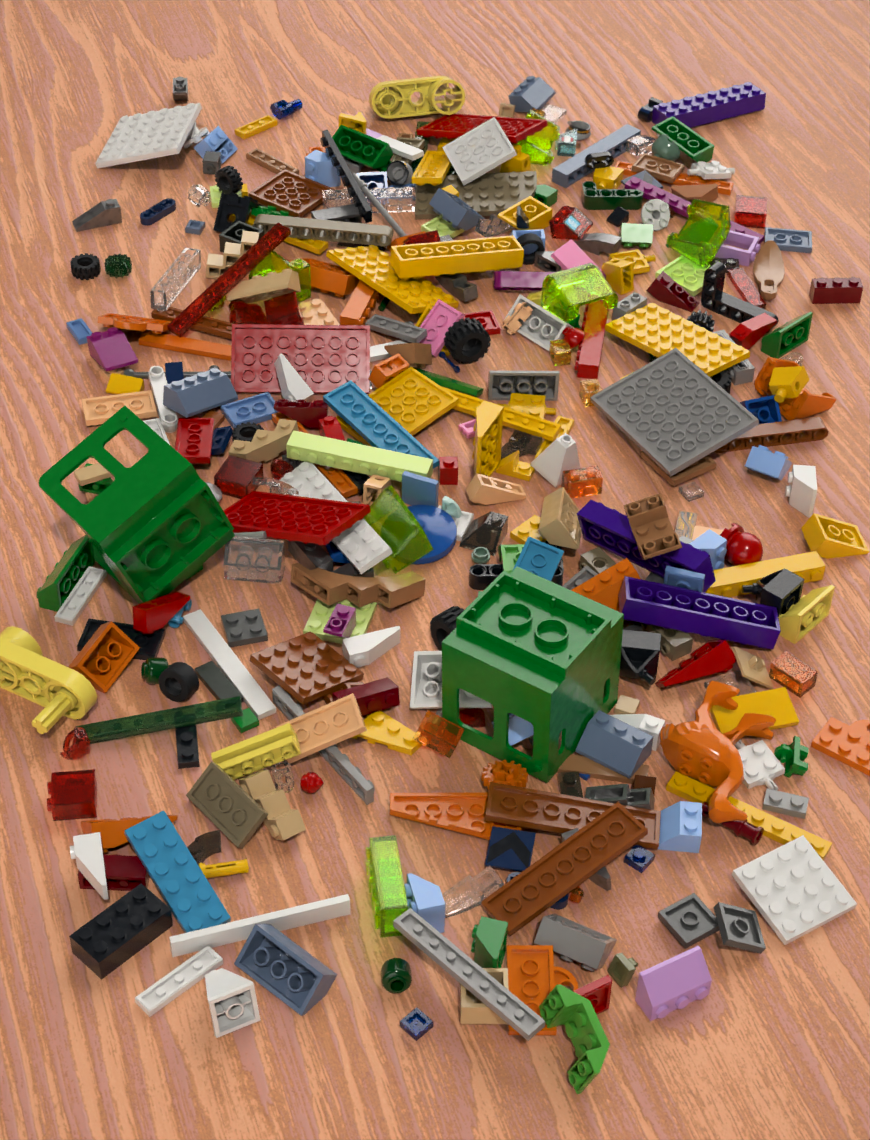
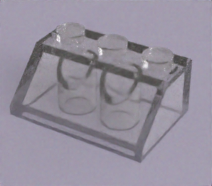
M234 536L225 544L224 579L282 584L285 571L284 541Z

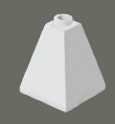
M565 433L552 442L530 465L557 488L581 470L576 442L570 435Z
M223 968L212 970L205 974L207 999L216 1038L260 1021L255 987L252 981Z

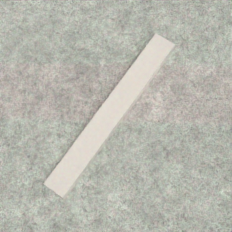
M202 610L184 615V623L221 672L243 696L244 702L258 720L276 713L275 705Z
M348 894L171 936L169 939L172 957L201 951L208 945L214 948L246 940L255 924H271L277 930L284 931L350 915V898Z

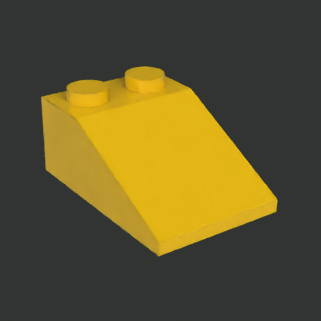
M529 196L497 214V217L518 230L545 229L552 225L553 209ZM518 206L522 208L528 217L529 228L518 229L516 221Z
M813 513L801 528L810 552L817 551L820 557L829 559L869 553L857 525Z

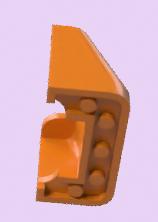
M768 357L755 379V389L763 397L772 396L769 383L774 367H795L800 365L794 361ZM804 387L798 397L785 398L784 402L778 404L780 413L787 420H797L831 409L837 399L830 393L812 394Z

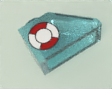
M573 129L559 135L558 141H555L557 156H575L578 129Z

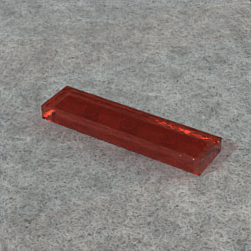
M744 269L727 270V276L742 299L750 304L766 309L765 301Z

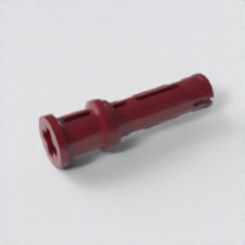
M704 802L702 804V815L709 818L708 803ZM747 819L745 821L734 820L719 823L734 831L737 837L742 836L750 840L753 845L758 844L764 832L763 827H756L748 823Z

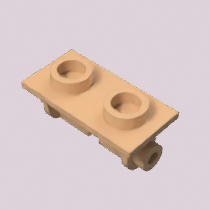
M526 302L518 303L514 308L515 312L512 316H507L503 321L504 325L502 328H509L507 332L511 335L516 333L522 326L518 321L519 319L525 322L532 315L533 309L529 305L526 308Z

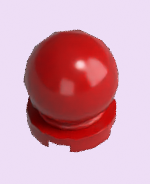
M732 523V527L729 530L725 528L720 536L727 540V552L724 559L727 558L733 566L761 561L764 553L762 543L754 534L744 532L743 527L737 523Z

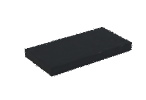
M88 619L77 644V651L82 650L100 625L110 621ZM113 622L140 647L132 659L147 660L150 657L157 658L166 634L165 629L155 630L152 634H143L141 631L133 629V624Z

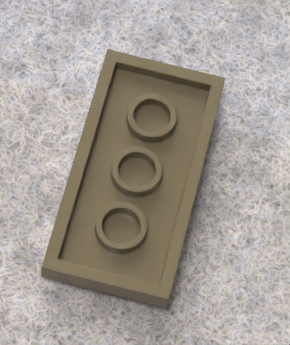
M214 762L209 764L186 795L241 849H243L268 816V813Z

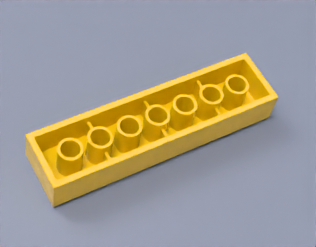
M514 235L391 246L390 264L398 277L402 279H409L410 277L423 278L431 275L440 276L442 274L454 275L456 273H471L475 271L485 272L486 270L500 271L501 269L523 267L524 249Z

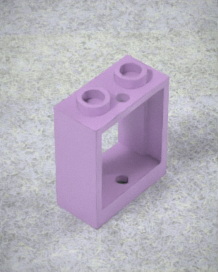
M723 229L714 243L712 258L749 267L751 261L754 262L756 253L760 250L759 237Z

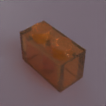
M598 466L563 471L561 487L566 490L571 499L602 494L603 475Z
M787 651L771 662L769 677L786 687L787 690L799 698L815 686L818 675L816 670Z
M427 710L413 740L450 758L459 743L464 728Z

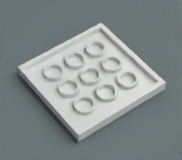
M495 117L442 147L463 185L472 182L517 155Z
M804 836L733 870L731 874L784 945L855 909L857 905L856 901Z

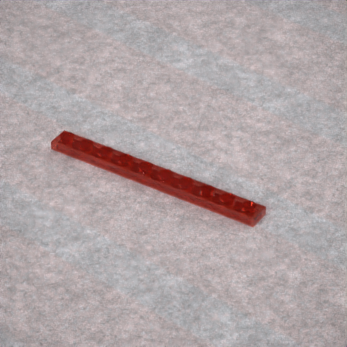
M280 223L273 226L167 325L168 331L178 337L184 335L291 234L290 229Z

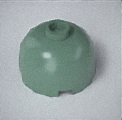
M661 134L652 145V153L654 156L675 162L681 157L679 156L681 152L674 141L670 142L668 136Z

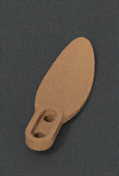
M769 240L762 245L756 256L753 276L760 285V296L765 300H772L776 298L777 287L784 279L785 269L778 245L774 241Z

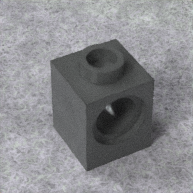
M206 151L202 160L203 174L215 175L222 166L221 152Z

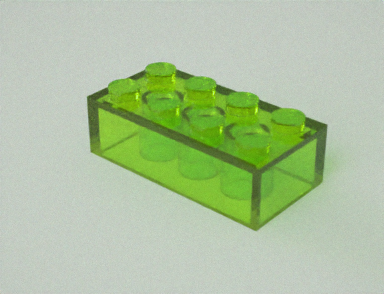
M396 835L369 838V847H365L367 860L365 867L366 874L369 875V893H372V911L375 912L374 926L375 929H379L381 938L401 936L403 934L393 927V921L408 910V902Z

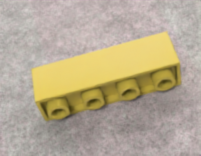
M287 723L211 753V757L214 763H217L235 780L300 755L301 751L297 734L291 724Z

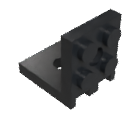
M221 193L213 230L224 232L237 221L247 224L250 209L259 208V206L263 205L259 204L258 200L252 197H241L234 193H229V195ZM231 214H234L236 217L234 222L229 221Z

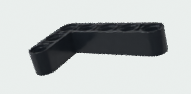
M717 261L705 270L701 295L703 307L739 323L766 313L777 320V323L770 330L778 324V317L774 313L723 292L726 273L723 263Z
M549 544V545H551V546H553V547H556V548L562 550V547H561V546ZM563 558L551 581L560 586L563 584ZM475 564L471 566L469 570V586L474 590H485L503 572L502 564Z

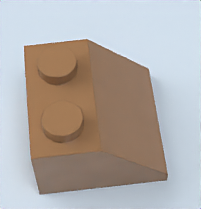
M413 342L384 346L391 356L399 353L410 364L409 367L426 369V365H432L431 344Z

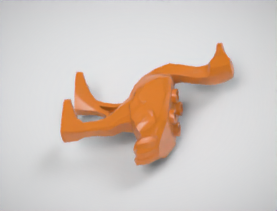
M712 680L706 688L702 704L695 711V721L683 722L676 726L673 723L663 726L659 734L660 745L666 759L677 772L703 784L718 787L713 792L708 803L709 818L714 823L734 820L745 821L748 817L747 814L728 801L729 797L744 781L743 763L739 751L734 745L744 736L773 739L774 733L768 727L773 726L776 719L769 715L745 713L736 728L722 734L717 730L716 725L711 719L710 711L714 705L736 710L738 704L731 697L738 695L740 690L734 686Z

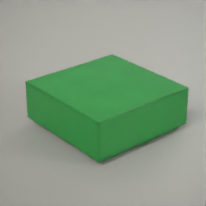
M250 708L231 715V721L240 733L259 726V720Z

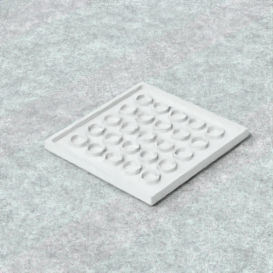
M190 103L186 106L178 105L170 109L163 108L160 111L152 110L144 114L137 113L134 116L121 117L95 163L97 169L179 154L202 109L201 104Z

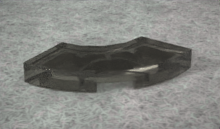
M524 436L513 442L506 443L501 448V460L517 450L520 451L519 457L528 454L536 455L542 444V437Z
M220 830L198 836L187 847L197 864L203 863L212 854L222 852Z

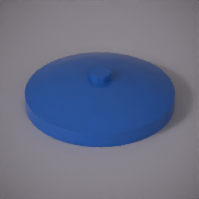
M412 505L396 511L385 521L382 528V539L393 552L391 556L409 564H426L443 558L453 549L457 540V528L454 519L446 511L430 505Z

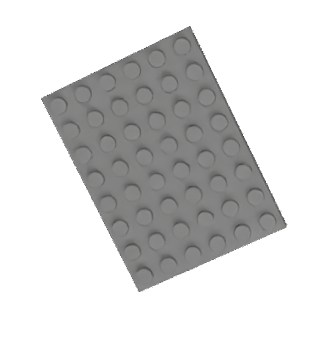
M677 348L590 397L591 403L670 477L759 425L758 418Z

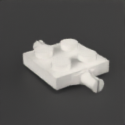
M698 161V163H692L691 169L687 170L688 175L701 176L703 179H731V175L735 173V168H726L718 161H711V163Z
M740 739L735 746L743 763L744 785L748 789L757 785H766L768 789L778 790V786L773 780L785 774L784 766L763 740L746 746Z

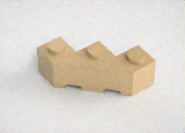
M243 231L241 244L226 242L224 255L208 253L205 278L222 280L228 273L236 271L248 260L256 258L259 232Z
M279 419L274 431L257 429L251 442L234 440L228 452L232 468L250 470L263 460L267 462L278 457V453L286 450V444L293 430L299 431L297 421Z
M268 769L259 770L239 779V786L268 813L263 823L273 838L285 840L306 830L299 810L290 808L283 789L275 788Z

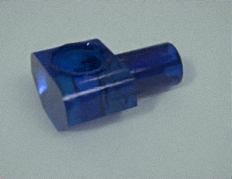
M300 99L289 103L281 100L270 105L273 115L279 120L295 113L294 111L303 107Z

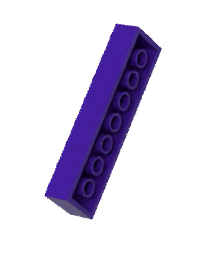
M745 82L741 85H733L729 88L696 94V96L684 97L680 100L659 103V105L653 106L652 122L656 125L674 116L691 128L765 109L766 93L753 85V83Z
M590 500L577 513L583 538L592 544L621 558H627L630 562L663 578L666 565L705 574L704 593L716 581L711 558L706 551H701L694 548L691 544L680 541L682 548L642 560L626 515L593 500Z
M627 576L624 577L618 594L619 612L624 614V619L627 621H637L647 625H656L666 629L671 628L685 633L690 632L705 637L710 636L768 649H774L781 632L777 608Z

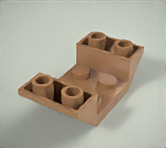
M660 493L623 505L642 560L682 548L678 535L673 530Z

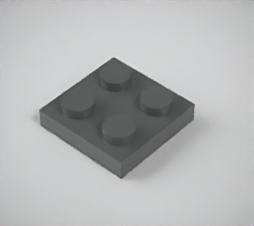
M260 609L221 615V623L230 648L268 641V634Z
M695 893L658 912V918L685 949L719 931L716 916Z
M721 902L714 906L723 945L760 954L766 949L756 911Z

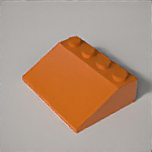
M312 258L289 260L288 269L298 272L300 284H305V287L309 289H315L316 287L321 292H334L335 296L344 297V295L351 294L360 281L356 276L338 265Z

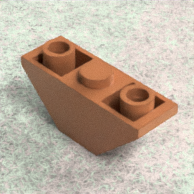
M717 184L671 186L672 194L703 208L718 198Z

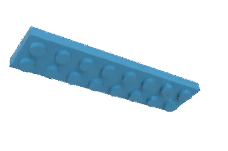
M350 380L323 396V401L372 447L433 459V469L439 466V460L353 381Z

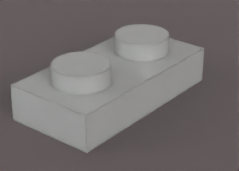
M767 788L762 809L805 819L809 798Z

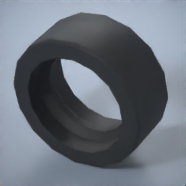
M527 233L517 238L522 247L527 244H536L538 248L535 252L545 251L541 238L536 234ZM535 252L527 255L524 254L523 264H535Z

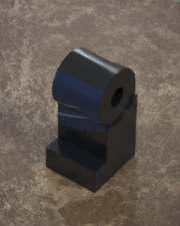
M651 97L649 103L640 108L638 118L651 122L653 106L659 105L663 101Z

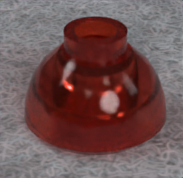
M273 459L270 465L271 478L273 481L280 483L279 480L286 473L292 472L294 468L284 460Z

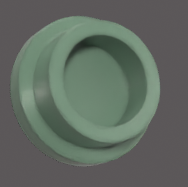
M477 547L472 552L471 559L475 563L484 564L490 560V553L485 547Z

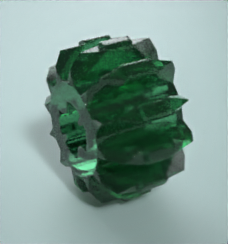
M114 253L113 256L109 255L105 259V271L110 277L123 278V276H128L131 273L132 262L126 254L121 255L119 253L116 255Z

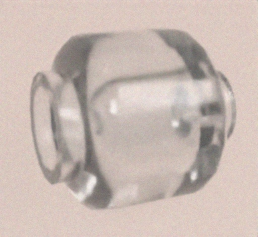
M201 184L192 185L189 188L188 199L195 206L201 207L209 204L211 196L209 190Z

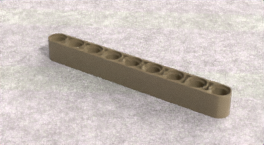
M268 214L257 215L253 223L254 227L264 230V235L375 246H389L394 233L390 226Z

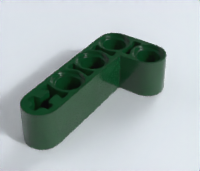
M586 181L582 184L581 199L583 208L587 210H615L618 206L625 210H638L642 208L643 192L638 189H597L594 182Z

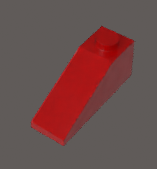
M763 313L740 323L729 336L735 344L749 350L777 323V320Z
M326 416L324 419H318L320 436L345 441L341 425L336 417Z
M174 592L132 606L133 629L141 631L143 634H152L155 630L163 628L190 600V595Z

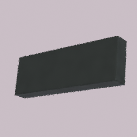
M213 661L194 668L198 678L225 710L244 702L243 696Z

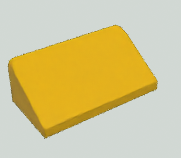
M112 373L106 387V393L117 395L144 391V380Z

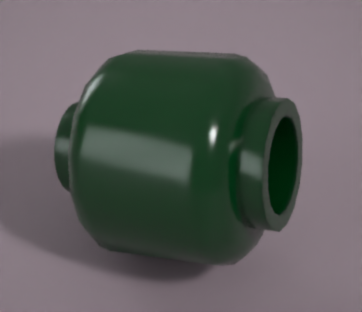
M148 658L141 666L142 678L148 684H159L160 674L170 666L167 659Z
M402 958L387 960L381 969L383 987L391 993H401L407 990L412 982L410 964Z

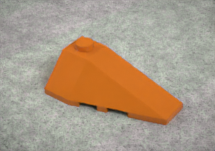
M167 815L171 822L178 820L177 815ZM144 816L142 818L129 817L120 820L100 819L81 821L83 835L100 832L103 853H106L108 848H115L128 842L124 830L152 816Z

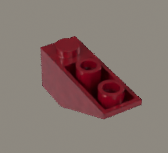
M664 271L646 290L658 301L692 312L699 304L693 296Z
M280 399L275 401L274 410L309 428H319L318 419H324V417L328 416V404L323 400L306 402V400L300 399L294 402Z

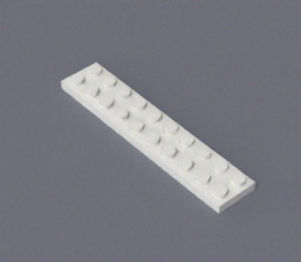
M303 462L279 479L282 486L292 496L348 502L313 463ZM364 519L357 521L351 528L346 529L340 536L331 540L360 574H363L393 553L387 543Z

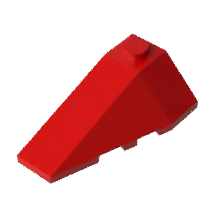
M709 640L690 654L691 658L682 660L679 663V669L670 670L655 684L657 687H666L710 674L726 672L733 668L732 664L737 660L726 640Z

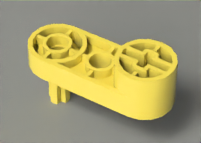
M447 76L384 81L373 87L369 95V103L377 115L387 119L439 113L451 115L457 113L465 103V92L458 82ZM449 83H452L454 87L449 88ZM414 92H419V100L415 103L411 102V95ZM436 103H442V107H437Z
M10 626L0 633V687L45 707L32 721V726L37 728V732L40 734L47 733L62 716L74 720L81 719L96 704L97 694L90 681L79 672L44 657L39 644L28 632L21 628Z

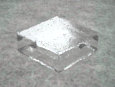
M695 481L679 486V493L688 502L704 497V491Z

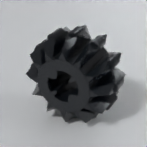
M698 310L697 313L693 311L691 316L687 318L688 321H692L694 324L704 327L710 332L714 330L715 320H712V315H707V311L704 313L701 310Z

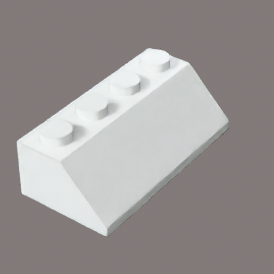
M520 294L507 316H512L516 305L523 302L527 303L526 308L529 305L533 311L532 315L525 322L521 319L518 320L522 326L517 332L551 353L564 346L563 330L568 326L574 327Z

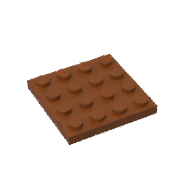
M284 169L251 191L248 197L258 200V203L265 206L277 207V211L285 210L289 212L290 216L301 218L334 195V189Z
M312 632L302 634L253 653L250 656L251 663L302 705L342 689L345 683L361 681L364 676L361 670L350 664L347 659Z

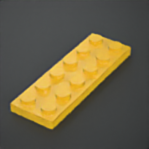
M444 150L425 152L411 177L412 184L418 186L425 184L437 186L443 183L452 165Z

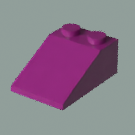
M109 328L108 331L94 332L87 336L90 356L106 372L139 363L125 334L119 328Z

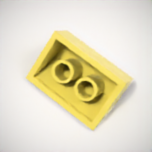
M829 585L813 589L807 595H803L798 603L791 605L785 614H781L778 617L781 629L779 635L794 644L800 641L829 615L835 586Z

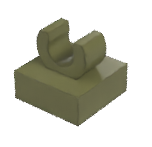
M623 953L615 954L607 972L620 987H624L629 984L636 970L635 967H638L639 964L633 958L627 959Z

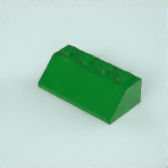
M674 116L652 126L654 132L658 135L664 134L668 136L670 142L674 141L679 150L697 163L698 161L707 163L712 160L714 145Z
M340 125L332 137L343 157L372 169L386 166L393 156L388 143L344 125Z
M87 535L71 544L69 549L64 552L62 559L56 563L52 573L47 576L43 586L38 589L39 607L58 612L88 566L92 567L94 565L93 544Z

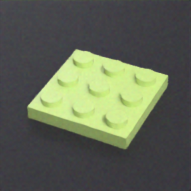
M685 253L658 270L655 278L664 271L694 297L702 292L704 273L710 265Z
M317 599L303 634L312 632L321 640L342 644V639H345L344 637L323 633V629L337 603L328 606ZM347 599L338 602V604L356 608V626L350 637L366 634L377 609V602H372L362 607L356 606Z

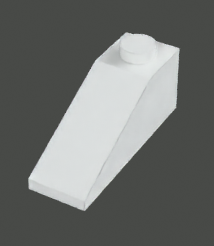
M280 354L274 365L282 397L294 402L300 399L309 402L314 394L285 356Z
M396 626L342 639V650L345 659L357 668L371 664L400 643L401 628Z
M648 714L610 715L652 735V750H657L660 744L659 734L661 728L665 726V720Z
M100 832L73 836L74 845L70 846L71 859H76L77 868L104 900L109 899Z

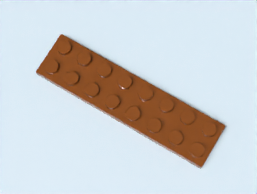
M490 782L485 820L565 833L576 828L580 830L615 803ZM623 805L648 829V834L633 846L658 850L661 811Z
M617 802L481 901V907L493 919L508 922L507 934L511 936L648 834V829L623 805Z

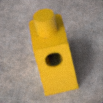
M513 145L517 155L501 164L500 173L531 171L530 156L521 152V145Z
M611 166L597 168L594 171L593 182L596 184L597 189H617L622 184L621 180H623L624 169Z
M615 258L602 265L601 270L606 274V284L620 295L634 290L633 262Z
M804 366L774 367L769 388L772 395H775L774 400L782 403L785 398L798 397L810 379Z

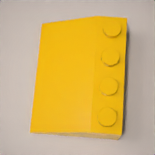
M483 401L479 407L477 406L474 412V417H476L473 427L475 437L473 439L474 452L472 454V459H474V476L478 473L491 477L501 461L504 407L487 401Z

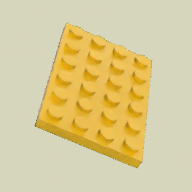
M409 367L368 395L412 436L459 404L458 397L413 367ZM339 415L336 416L343 430L363 444L371 446Z

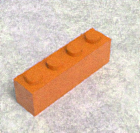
M360 280L340 315V325H365L366 319L370 317L371 310L375 308L376 301L380 299L381 293Z

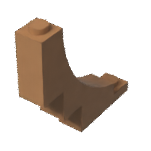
M299 563L292 564L291 582L328 606L347 599L358 607L378 601L391 609L424 596L426 579L413 571L388 577H356L330 572L321 568L309 570Z

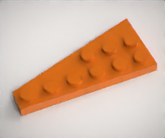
M488 792L390 793V815L487 840H490L492 826L521 831V826L485 820Z

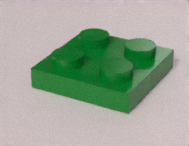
M271 205L252 208L251 215L254 216L268 214L293 217L289 215V212L285 210L277 211V207Z

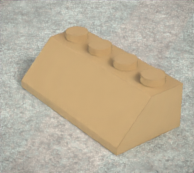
M284 269L282 273L270 272L267 273V276L263 277L256 275L252 276V279L249 280L246 278L238 279L237 282L231 283L227 301L242 305L299 293L301 289L298 272L292 271V269Z
M563 487L544 497L539 534L549 544L578 549L581 527L577 513L580 510Z

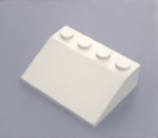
M414 651L410 709H441L442 651ZM459 689V708L492 707L491 703L463 689Z

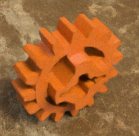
M495 760V764L488 763V767H483V786H488L489 790L490 782L526 787L528 773L526 768H522V764L516 765L514 761L507 763L506 760Z

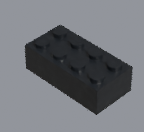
M141 883L69 936L72 953L102 980L173 926L171 908Z

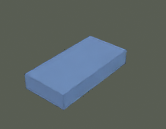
M82 318L66 323L67 329L79 345L88 343L87 336H90L92 332Z

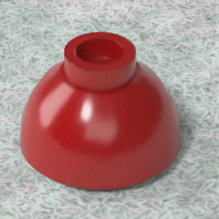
M570 326L566 327L562 332L564 335L563 341L567 349L577 347L585 336L583 330L575 327L571 328Z

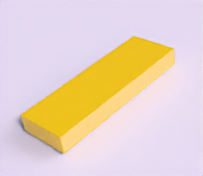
M266 115L235 129V135L245 140L278 125V120L270 115Z

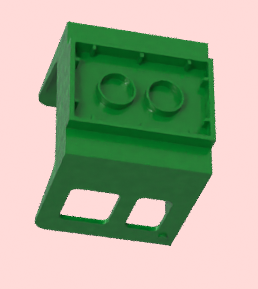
M123 406L47 470L39 479L40 488L90 539L93 544L95 561L139 604L168 595L235 536L232 531L234 529L209 486L199 477L193 465L126 406ZM122 430L130 432L148 448V453L129 468L124 467L104 449L105 444ZM94 458L115 477V480L91 502L82 504L62 485V481L87 459Z
M518 566L511 573L503 571L456 618V628L442 641V724L444 729L450 735L502 761L506 760L507 763L514 761L516 765L522 764V768H526L528 774L548 783L570 754L572 755L576 751L583 732L592 717L599 710L608 714L617 704L624 614ZM459 689H463L493 705L494 737H490L461 722L459 718ZM509 713L533 725V757L509 745ZM562 731L561 747L558 751L559 735Z

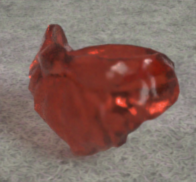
M75 727L74 730L67 734L63 743L64 752H60L63 758L74 760L90 753V740L84 728ZM74 737L73 743H72V745L69 747L70 741H71V739Z

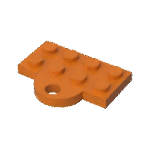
M113 313L98 316V323L103 324V327H116L140 332L152 330V333L155 334L167 332L168 329L172 328L173 321Z
M830 717L812 740L811 747L870 776V732L868 731L870 730V720H858L849 726Z
M553 945L506 946L509 991L540 1017L539 1006L556 985L569 986L573 991L578 989L577 980L571 972L554 966ZM545 1023V1027L536 1035H556L557 1026L548 1028ZM508 1024V1035H521Z

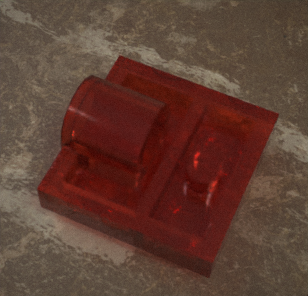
M242 301L230 302V323L269 324L261 306L247 304Z

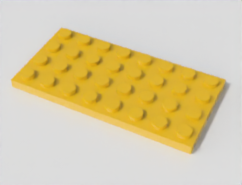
M375 245L367 247L358 246V248L347 247L346 249L336 248L327 251V258L410 314L423 313L427 305L433 307L438 299L453 308H458L459 302L452 295L446 294L441 288L434 286L431 281L419 277L399 278L390 264L389 254L382 252Z
M649 303L605 324V331L658 358L677 348L709 377L750 357V351L742 346L734 344L730 340L718 336V334L712 333L704 327H700L692 321H688L655 303Z

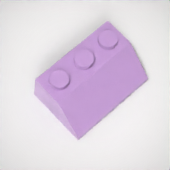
M699 945L639 973L635 1001L650 1022L657 1018H664L676 1009H683L697 999L702 1000L709 994L712 979Z

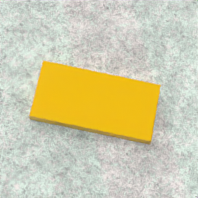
M786 687L734 696L731 698L738 704L736 710L714 705L710 711L717 730L722 734L736 728L745 713L774 717L776 722L773 726L768 727L769 730L796 726L800 722Z

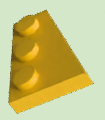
M382 711L371 713L366 717L364 723L367 731L351 737L354 739L358 737L366 739L367 743L374 745L376 742L387 745L388 749L408 755H413L425 744L424 737Z

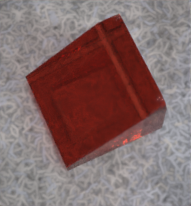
M465 708L459 711L460 720L464 724L472 728L486 726L485 713L482 708Z

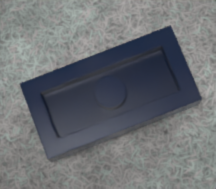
M231 426L215 428L211 455L224 453L232 436L233 429Z

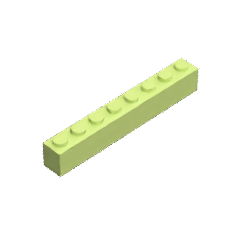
M294 430L286 444L287 458L371 476H384L402 482L404 471L431 478L433 473V459Z

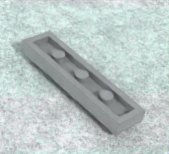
M377 314L365 323V325H370V330L412 343H419L428 335L427 330Z

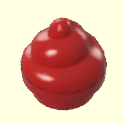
M308 772L301 778V788L309 794L317 792L324 784L319 775L314 772Z

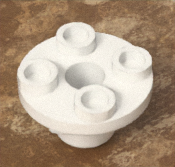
M195 122L183 144L184 148L190 147L192 142L195 144L202 140L201 137L208 135L210 132L207 127L198 129Z
M659 199L647 201L641 209L642 223L653 224V231L667 227L670 219L669 205Z

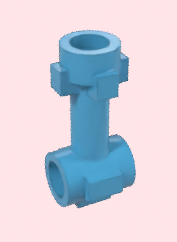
M191 599L168 621L169 626L178 628L183 623L184 619L181 616L183 611H190Z

